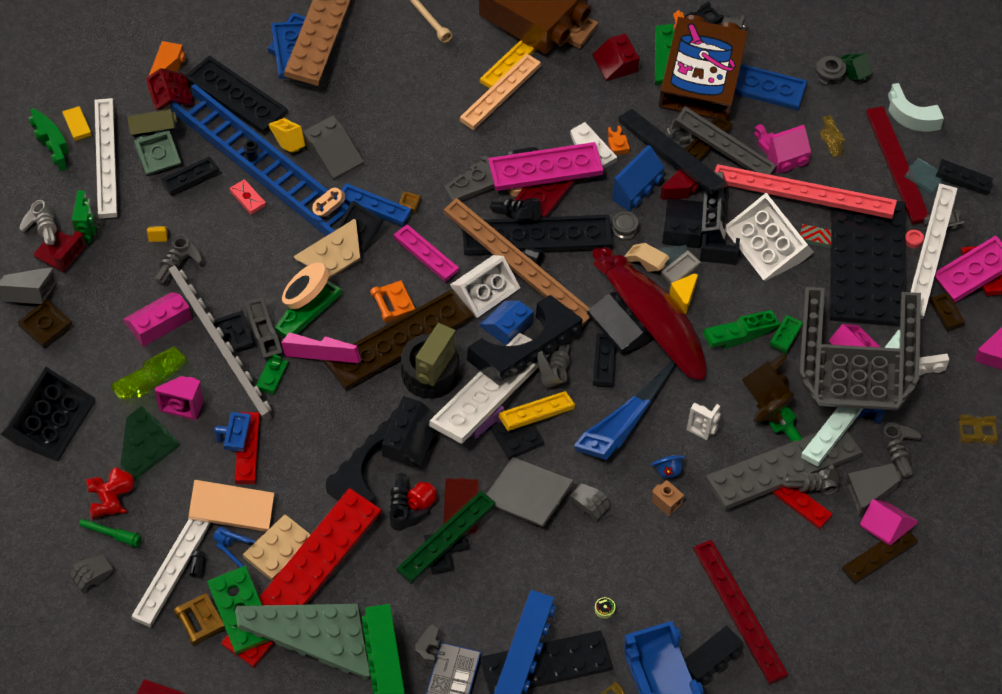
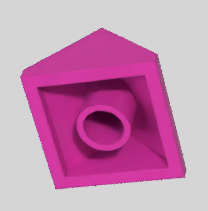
M872 499L860 523V527L888 545H891L914 527L918 521L889 502Z

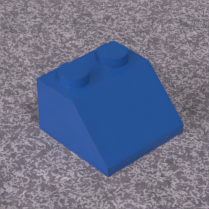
M504 301L480 323V327L506 346L519 333L523 334L533 324L534 311L521 301Z

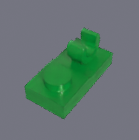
M275 354L270 356L256 384L258 389L275 395L289 365L288 361Z

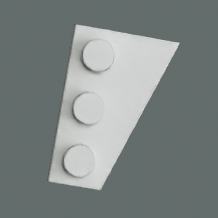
M585 122L571 130L570 135L574 145L596 142L603 169L617 162V156Z

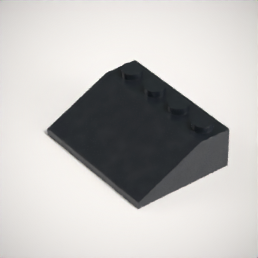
M46 366L39 373L0 435L22 448L57 461L95 398Z

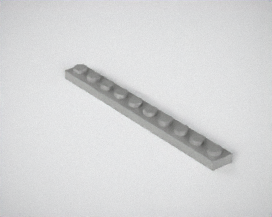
M175 265L169 268V271L262 418L265 422H268L272 419L269 413L272 411L267 401L262 402L260 399L262 393L258 387L251 385L250 382L253 379L248 371H242L241 367L243 364L238 356L234 358L232 355L234 351L229 342L225 343L222 338L225 336L219 327H214L213 323H215V320L210 312L206 314L203 310L206 306L201 298L196 299L194 296L197 292L192 284L187 285L185 282L188 278L183 270L178 271Z

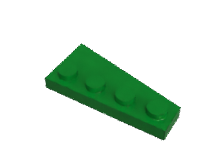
M673 24L655 27L654 86L662 85L675 32Z
M327 281L321 292L309 303L297 309L287 310L276 325V332L284 338L289 332L298 334L342 294L341 289Z

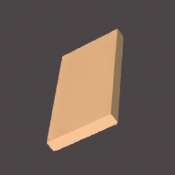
M194 480L188 519L267 532L270 526L274 493Z

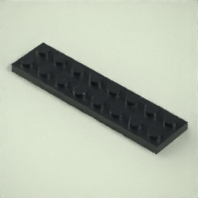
M609 215L541 217L537 220H526L525 218L484 220L521 252L529 247L546 252L594 250L595 248L602 249L603 247L612 249L613 245ZM462 229L464 255L492 254Z

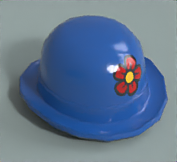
M684 455L666 456L652 462L650 466L655 465L659 476L662 478H673L681 474L682 458L686 457Z

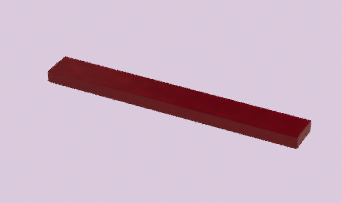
M884 106L866 109L867 118L901 200L905 202V209L911 224L924 223V218L929 213Z
M712 539L694 546L693 551L767 683L771 685L787 678L788 673Z

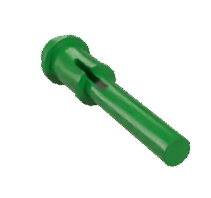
M81 519L79 523L81 527L114 537L115 541L128 544L131 548L139 547L142 536L138 532L131 533L121 528L116 530L85 519Z

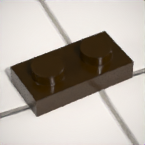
M948 292L931 297L930 303L946 331L964 326L965 320Z

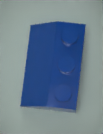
M650 145L614 178L612 200L629 212L634 207H638L645 196H649L653 188L657 184L660 185L664 180V166Z

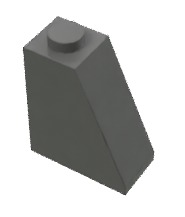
M49 267L4 275L0 280V301L43 304L57 284L54 269Z
M893 463L848 473L845 484L858 517L865 515L872 499L883 501L897 490L901 481V475L895 469Z

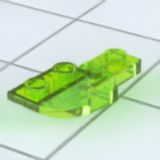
M173 346L143 362L142 368L112 383L111 389L122 401L133 395L140 397L172 375L186 361V357Z

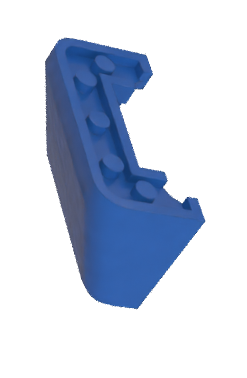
M673 621L626 634L624 637L625 658L639 694H704L701 683H697L695 679L692 680L679 648L681 633L678 627L675 628Z

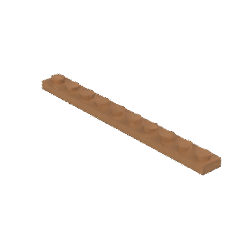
M454 199L444 209L446 216L493 255L504 256L510 269L546 298L552 295L583 319L582 327L591 319L587 314V311L590 309L459 199Z

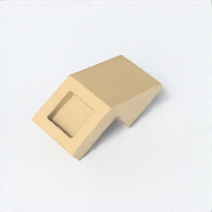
M647 243L633 245L624 256L628 262L640 261L647 272L662 270L669 259L667 254Z

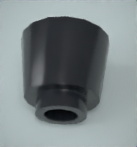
M530 247L523 250L522 253L539 267L542 266L545 258L544 250Z

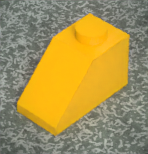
M285 118L269 124V128L281 148L289 152H297L299 148L305 146L300 125Z

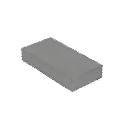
M687 250L662 270L661 276L671 284L687 277L700 266L701 262Z

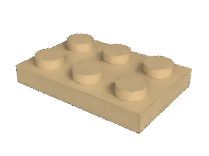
M283 515L243 554V558L273 581L311 534L287 515Z

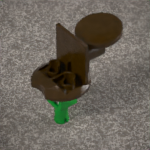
M783 353L770 363L768 361L744 377L742 381L759 403L756 405L759 410L754 416V423L769 420L775 433L780 430L781 432L784 431L789 440L794 442L802 440L803 437L793 425V421L797 416L786 407L791 402L794 394L786 386L788 384L787 376L779 372L783 362L787 359V355Z

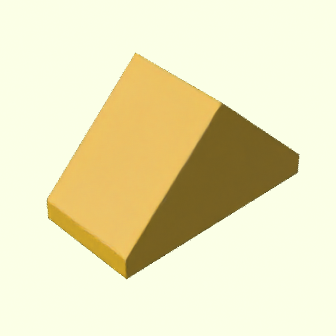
M692 274L671 283L670 295L685 314H687L696 287L698 274Z

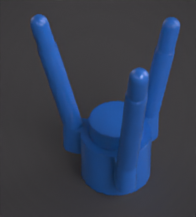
M222 526L216 530L213 537L214 541L218 542L216 547L226 553L239 567L244 565L225 546H230L234 539L252 544L256 542V540L234 533Z

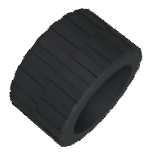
M430 334L414 337L403 348L401 354V377L403 384L413 395L424 399L443 397V395L450 393L455 388L459 379V353L457 350L434 386L423 384L416 379V370L413 368L416 364L415 357Z

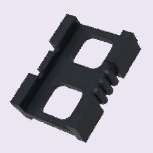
M708 1L701 5L694 13L691 11L684 15V17L698 15L703 17L707 23L718 25L723 21L724 15H719L710 6L711 3ZM711 11L716 17L710 20L704 14Z

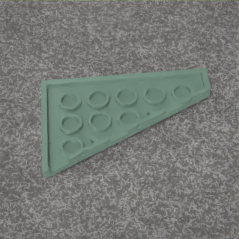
M357 604L236 607L235 613L238 629L253 633L259 638H262V636L275 641L276 645L289 650H295L303 656L307 654L319 659L318 662L333 668H339L345 673L351 672L363 677L362 680L369 679L370 673Z

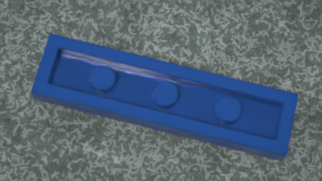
M345 183L342 191L345 193V204L350 205L352 201H356L379 217L398 225L404 226L411 215V208Z

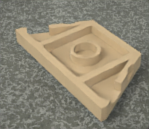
M353 219L295 255V261L301 262L306 266L313 263H322L329 270L328 279L360 260L356 220Z

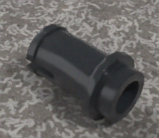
M248 140L244 144L246 159L249 162H255L258 159V144L253 140Z
M193 551V554L190 555L192 561L189 576L196 578V575H198L197 577L201 578L206 556L202 551Z

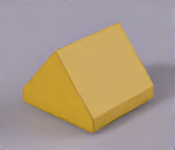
M148 227V241L167 242L168 227Z

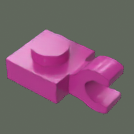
M759 124L755 127L757 131L754 132V135L759 139L757 145L768 155L770 138L774 134L772 132L767 134L765 127Z

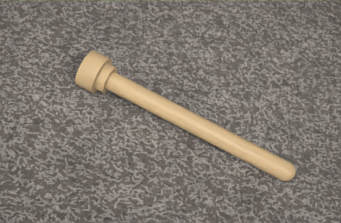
M410 0L437 31V38L442 43L449 42L453 36L452 32L448 28L442 27L419 0Z

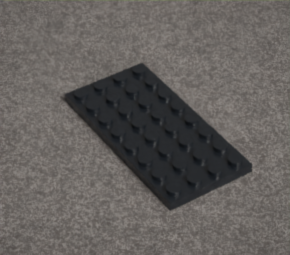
M897 201L893 219L831 207L829 321L900 327L901 294L906 292L905 202Z

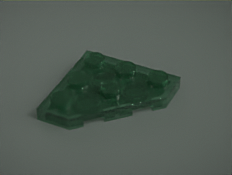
M143 406L126 417L120 464L121 469L129 472L133 476L134 481L180 447L179 442Z

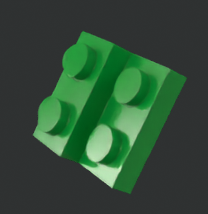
M78 190L72 224L74 232L77 230L83 233L85 244L92 243L93 236H96L97 226L94 225V214H92V209H90V199L86 197L85 191Z

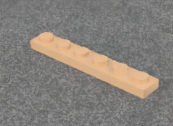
M526 54L460 116V122L475 130L541 67V62Z

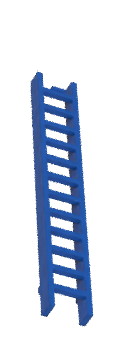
M196 84L191 87L193 95L201 101L198 105L187 112L177 103L173 102L170 104L171 112H175L177 117L321 233L327 236L335 231L331 227L343 218L349 206L343 202L336 209L339 213L327 223L321 220V217L311 212L305 206L316 197L324 195L328 189ZM205 106L209 107L213 112L199 122L193 117ZM219 115L225 122L212 132L205 125ZM229 126L234 127L238 132L225 142L218 137ZM244 135L247 139L255 141L263 151L258 155V159L255 162H249L242 156L246 153L244 147L235 151L230 145ZM268 155L275 160L264 171H260L255 167L257 163ZM280 165L288 170L287 173L275 182L268 177ZM294 175L301 182L286 192L280 185ZM305 186L314 191L301 202L293 197ZM323 205L320 207V211L322 212L324 211Z

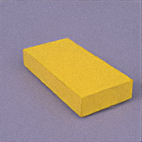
M80 106L62 111L74 141L91 136V131Z

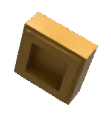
M403 191L399 204L411 208V212L416 213L421 201V195Z

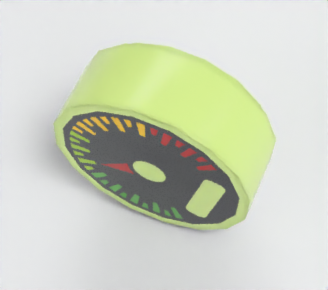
M606 597L598 599L595 604L596 615L602 619L612 617L615 613V603L613 600Z

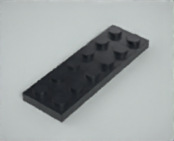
M210 55L185 75L188 83L191 85L196 84L223 107L262 134H265L270 129V123L282 119L288 113V109Z
M601 630L543 643L540 655L536 654L534 659L537 662L533 674L529 673L527 679L530 681L528 689L611 671L612 667ZM509 650L480 657L489 694H494Z

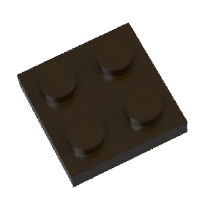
M47 299L43 304L38 305L17 322L18 326L43 348L73 325L72 321Z

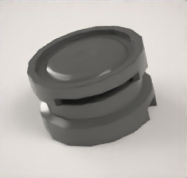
M630 212L617 213L612 221V234L621 241L633 239L638 231L637 217Z

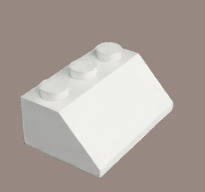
M498 255L491 256L450 284L451 288L466 304L475 318H478L520 289L505 257Z

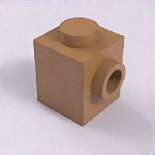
M667 480L663 484H658L652 491V503L669 517L683 505L684 494Z

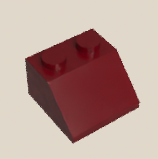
M626 33L609 38L592 54L605 81L638 72L640 58Z

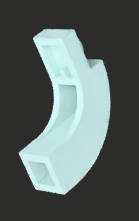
M899 83L892 84L891 91L888 93L890 101L889 112L898 123L916 131L941 130L944 117L938 105L928 107L915 106L905 98Z

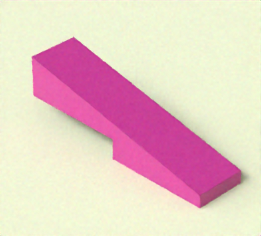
M289 332L281 342L285 356L352 363H359L361 360L356 345L324 337L322 341H317Z

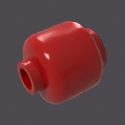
M428 482L417 483L407 494L409 498L408 505L413 510L428 509L436 502V489Z

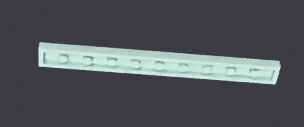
M900 330L896 332L885 348H899ZM837 407L802 452L801 458L819 467L864 408Z

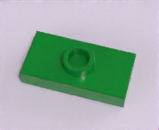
M786 315L770 341L769 346L787 354L803 327V322Z

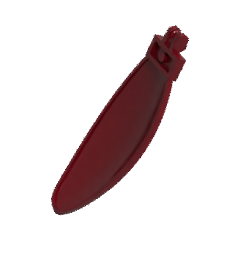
M607 247L602 249L595 248L592 254L595 259L593 265L607 275L614 288L645 328L688 377L696 380L704 379L706 363L700 341L690 320L678 303L656 282L632 268L633 265L627 261L626 257L622 255L613 256V251Z

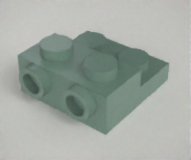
M158 130L153 135H142L137 137V140H134V146L146 176L181 165L169 130Z

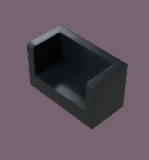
M703 234L699 261L737 265L740 238H736L735 245L708 243L706 242V234Z

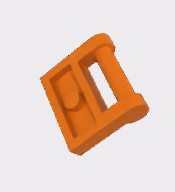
M401 280L383 287H374L370 290L371 296L375 298L382 312L381 317L385 323L397 320L415 310ZM382 296H387L394 310L393 312L388 310Z

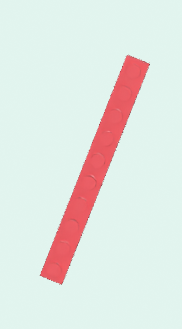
M717 164L715 172L724 173L728 186L893 219L897 200L719 164Z

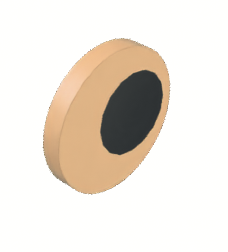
M313 263L302 269L286 286L282 295L283 303L290 309H297L309 303L324 288L329 278V270L322 263Z

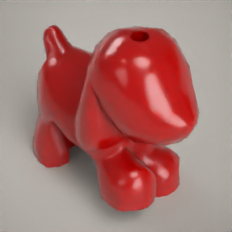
M115 467L110 471L109 480L106 483L100 477L86 479L88 493H97L101 504H90L89 510L92 520L105 515L124 514L127 512L121 506L118 495L128 493L134 487V478L129 472Z

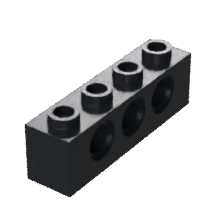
M715 172L717 175H719L722 179L726 181L723 172ZM727 181L726 186L713 194L704 189L702 233L706 234V242L725 243L728 198Z

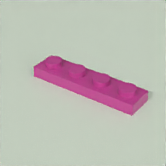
M405 225L394 234V240L445 283L459 272L457 265L409 225Z

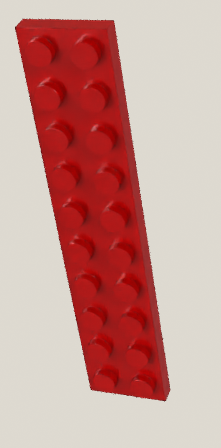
M349 488L259 596L261 605H307L382 513L381 509ZM227 635L221 644L236 655L230 638ZM271 640L236 656L252 668H255L275 644V641Z

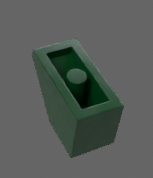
M847 53L839 57L846 65L845 75L850 80L860 82L866 80L867 76L873 73L867 53Z

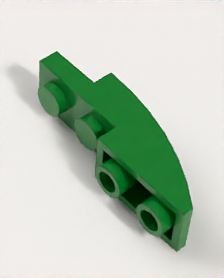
M34 108L30 109L31 117H29L31 127L36 128V130H33L36 140H40L43 147L47 146L48 151L53 152L51 159L54 165H58L59 171L66 170L63 155L69 153L62 133L47 116Z
M768 310L740 316L737 322L705 328L703 335L710 348L723 345L727 349L761 337L778 328L780 323L773 311Z

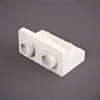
M694 403L690 409L686 430L708 440L710 435H715L719 425L717 423L721 417L719 413L721 406L716 404L714 409L710 411L705 406Z

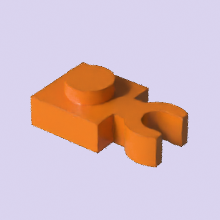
M617 126V132H613L611 127H608V145L615 155L627 154L630 151L626 135H621L622 129L620 126Z

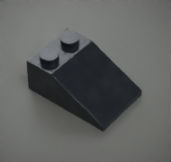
M667 199L662 244L699 249L703 202Z

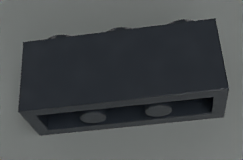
M727 625L684 659L692 680L695 679L697 683L700 682L706 685L712 679L713 674L722 672L727 667L729 661L732 659L735 661L742 655L744 642Z

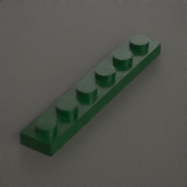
M483 491L477 493L396 568L397 573L412 584L496 506V502Z

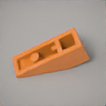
M162 41L149 75L160 68L177 72L186 59L183 45Z

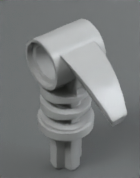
M37 200L31 205L19 229L24 232L36 222L38 233L44 237L45 244H55L56 238L54 234L57 231L53 221L55 214L43 200Z

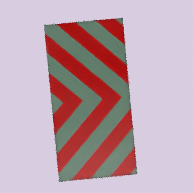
M802 224L800 235L807 244L826 248L831 247V230Z

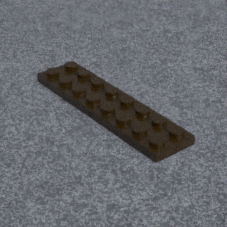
M451 289L355 342L353 345L358 347L361 358L359 363L325 360V365L346 391L400 361L402 350L407 343L416 336L431 334L437 323L455 330L473 320L474 314L457 293Z

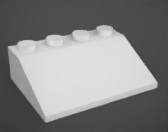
M767 193L726 225V232L734 243L736 238H740L739 249L764 281L800 264L814 253Z

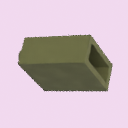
M171 109L127 116L130 135L174 128V124L177 123L175 112H171Z
M437 323L415 357L416 379L421 383L434 386L456 352V334L454 329Z

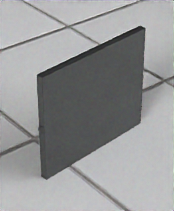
M512 457L486 495L496 502L494 508L544 527L574 482L572 479Z

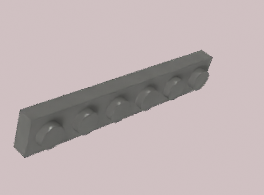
M686 106L674 122L749 171L770 175L776 167V164Z

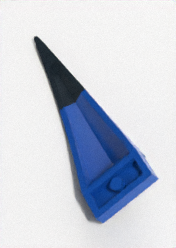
M672 360L625 404L585 431L575 443V450L607 460L615 449L620 448L677 364Z

